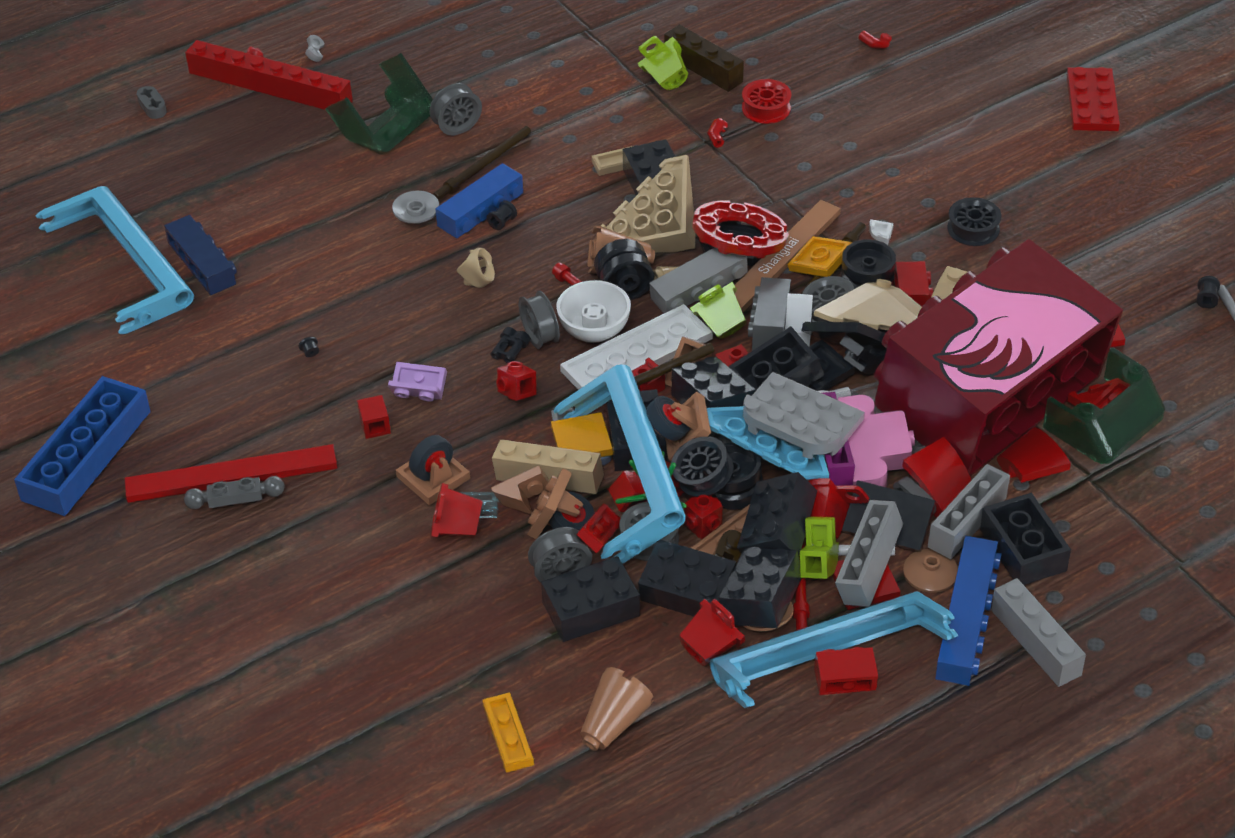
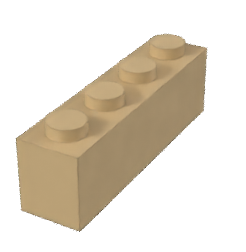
M500 440L492 457L496 480L506 481L536 466H540L550 480L552 475L557 477L562 468L572 473L565 490L596 494L604 476L601 455L595 452Z

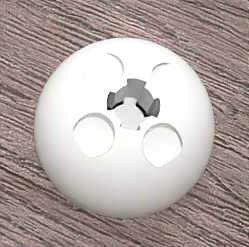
M597 280L584 281L572 285L560 295L557 301V314L565 330L573 337L591 343L603 342L617 335L627 323L631 308L630 299L623 289L615 284Z

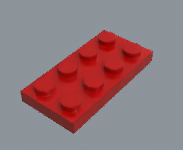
M1067 67L1066 75L1073 130L1119 131L1120 122L1112 68Z

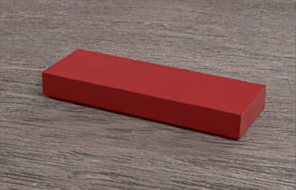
M603 503L576 535L597 553L618 529L621 518Z

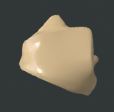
M478 247L470 250L467 260L457 268V272L464 278V284L468 286L482 288L494 280L495 271L492 257L484 248ZM486 266V271L483 274L481 268Z

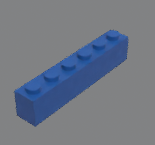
M965 536L949 611L955 619L948 626L956 631L958 637L950 640L942 639L937 662L936 680L970 686L971 676H977L980 659L975 657L976 653L982 654L985 637L980 636V632H986L989 616L984 615L985 610L991 611L993 594L988 593L989 589H995L997 574L993 573V569L999 570L1002 555L1001 553H996L998 541Z

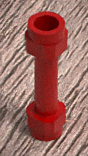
M557 263L552 269V274L560 282L566 281L570 285L582 282L571 273V268L566 264Z

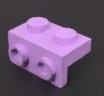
M396 362L393 381H389L388 387L395 396L400 398L416 396L424 401L442 400L447 370L442 367Z

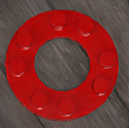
M730 200L713 201L699 206L694 213L692 227L699 240L718 248V251L722 254L733 253L765 258L766 255L780 252L787 244L789 233H787L786 223L773 212L757 205L745 202L744 205L739 203L730 204ZM728 220L746 222L761 230L763 236H754L752 239L749 236L738 235L734 238L733 233H724L720 230L721 226L717 225Z

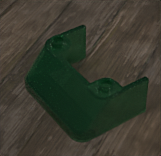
M402 53L379 64L392 82L386 87L384 93L391 107L370 125H366L347 97L325 108L347 140L378 154H383L393 149L430 117V106L433 98Z
M1111 347L1108 352L1104 379L1109 381L1119 378L1130 384V386L1102 409L1091 403H1080L1070 409L1050 396L1047 399L1043 428L1095 462L1108 464L1113 462L1163 419L1165 406L1148 370L1143 365Z

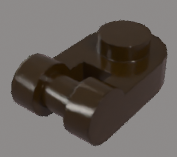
M736 530L724 532L717 543L713 555L722 558L724 556L736 561L737 564L742 554L737 549L741 533Z

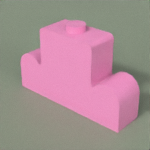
M866 395L837 398L838 401L865 412L864 420L848 439L855 464L853 485L856 486L857 480L887 487V471L904 469L902 467L903 460L912 455V446H915L913 430L908 431L905 413L903 411L875 414L874 401Z

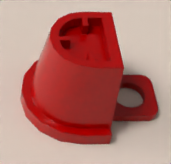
M830 478L810 479L808 482L817 489L810 517H835V536L838 539L850 503H868L869 496L859 486H836ZM846 492L856 493V494H858L860 497L851 496V495L847 494Z
M442 483L436 502L430 537L438 538V535L475 537L483 501L448 489L449 484Z
M706 599L701 601L700 610L679 635L684 649L702 666L708 665L712 658L721 656L732 647L740 648L745 642V636L735 627L733 615L716 599H713L711 604Z

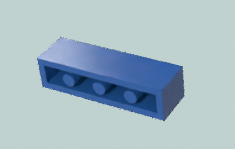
M500 164L435 208L437 226L453 237L459 238L484 221L488 213L495 211L503 200L511 202L523 193L522 175L507 165Z

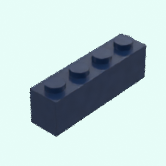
M191 215L164 225L168 244L210 296L236 285L234 274H237L234 263L226 259L220 247L217 248L215 246L213 238L210 234L206 235L200 222H196Z

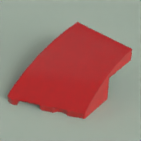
M1036 427L1030 429L997 457V462L1003 472L1009 474L1010 478L1017 476L1021 483L1068 471L1071 466L1070 460L1059 445L1048 434Z
M945 437L903 460L902 467L936 501V513L933 514L936 518L971 482V477L962 459Z

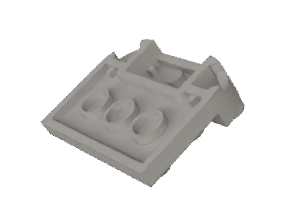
M774 372L768 376L752 396L746 395L743 405V418L748 425L749 432L756 435L760 430H763L803 448L802 456L809 459L813 458V454L822 455L830 453L831 456L835 455L864 420L865 412Z

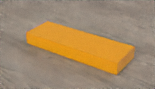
M510 692L482 699L483 708L505 772L533 766L534 759Z

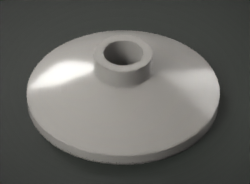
M409 191L394 200L392 210L395 217L403 222L421 223L432 219L436 215L435 208L439 206V201L429 192Z

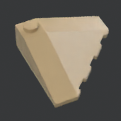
M688 155L664 159L659 165L662 170L653 179L648 176L636 188L638 195L630 203L625 200L613 212L616 217L607 227L604 224L601 225L604 228L651 244V249L655 250V252H678L694 249L695 232L692 227L694 207Z
M877 279V282L865 283L814 310V316L829 322H860L876 330L878 328L889 330L898 321H903L907 325L917 318L922 307L901 289L891 286L892 282Z

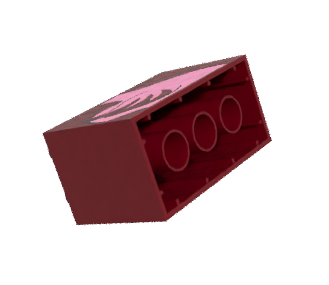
M1027 239L1012 251L1003 247L991 257L984 271L978 275L972 271L965 273L957 281L949 296L943 300L939 296L931 297L922 306L917 318L907 325L903 321H898L889 328L882 340V345L887 349L885 359L878 366L874 374V379L879 382L874 404L883 413L903 411L908 431L913 430L914 439L924 447L945 437L962 459L969 475L972 476L1030 429L1037 426L1068 402V394L1070 392L1076 391L1078 394L1100 377L1123 309L1032 240Z

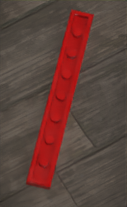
M334 444L125 477L127 502L185 494L192 488L203 491L207 490V485L220 481L232 482L246 477H259L260 481H265L271 476L284 478L337 469Z

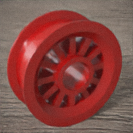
M773 79L753 81L747 84L742 91V98L744 100L742 112L748 119L757 123L772 124L780 122L788 117L791 112V105L789 103L792 96L791 90L786 84Z

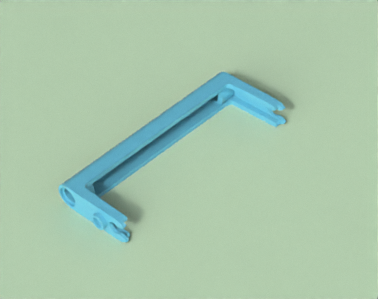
M105 186L94 188L45 208L36 215L40 219H46L54 215L50 222H44L39 226L40 230H45L47 233L89 216L98 215L159 293L117 312L116 322H124L128 318H134V320L120 326L119 334L132 332L180 311L192 303L194 299L192 290L109 188Z
M620 364L610 368L560 402L553 411L554 414H563L574 406L575 410L567 413L563 418L567 419L588 415L612 399L651 508L649 515L602 547V559L612 556L616 551H621L614 557L618 556L623 564L679 528L685 521V513L654 429L648 419L647 410L633 372L629 366Z
M915 591L712 658L710 660V668L715 682L727 693L728 697H732L742 707L748 708L755 705L754 700L743 691L747 688L746 686L750 685V680L815 659L816 652L826 649L842 650L914 625H921L945 640L956 638L958 634L948 626L955 619L953 614L930 598Z

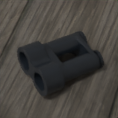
M505 327L500 334L501 339L490 355L496 360L502 359L506 363L512 362L521 349L526 348L531 337L524 331H516L512 327ZM507 346H511L508 352H504Z

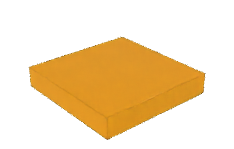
M813 236L787 264L789 271L829 277L842 264L843 251L852 242Z
M602 412L551 421V429L557 447L600 453L601 457L613 455V448Z

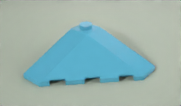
M743 406L707 408L711 431L725 436L733 443L762 456L763 459L778 467H782L791 473L799 472L806 480L829 478L823 454H813L812 459L802 456L803 448L763 430H760L756 435L749 432L748 425L743 418Z

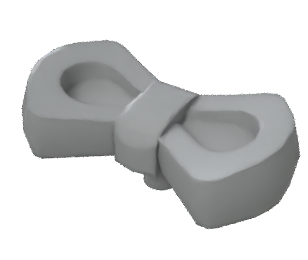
M310 35L307 38L309 46L305 54L311 60L319 62L323 58L319 49L324 47V42L317 35Z

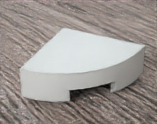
M870 219L869 231L871 236L875 240L888 245L893 231V223Z

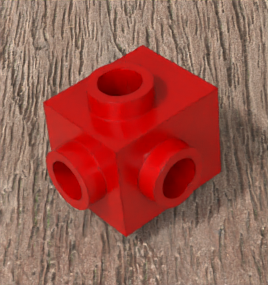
M512 361L506 366L497 368L496 384L498 392L515 401L536 395V371L518 361Z
M700 495L698 497H691L685 503L684 525L701 540L722 525L723 506L717 498H713L711 495Z

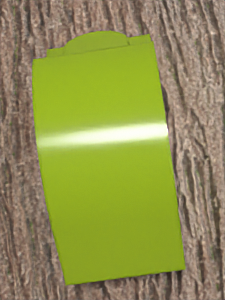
M807 517L805 519L806 546L800 550L801 578L828 579L836 569L839 554V542H836L835 517Z

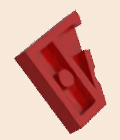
M1116 378L1104 384L1089 386L1088 391L1084 393L1070 392L1067 401L1109 425L1138 398L1139 389Z

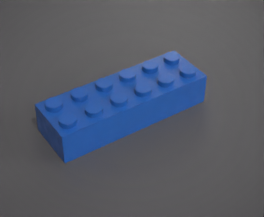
M102 376L14 479L20 500L66 516L151 412L146 390Z

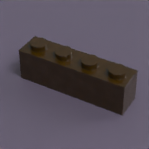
M680 24L664 34V43L672 37L678 41L682 49V60L685 67L727 92L743 83L744 61Z

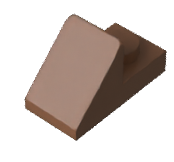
M536 466L491 487V489L503 506L532 514L528 498L540 494L543 489L545 490L549 479L541 467Z

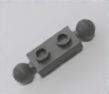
M277 476L268 477L264 483H260L259 477H246L232 482L220 481L207 485V492H202L197 488L189 489L184 495V503L190 509H199L205 502H208L209 508L258 501L262 500L263 493L271 497L281 495L285 485L283 480Z

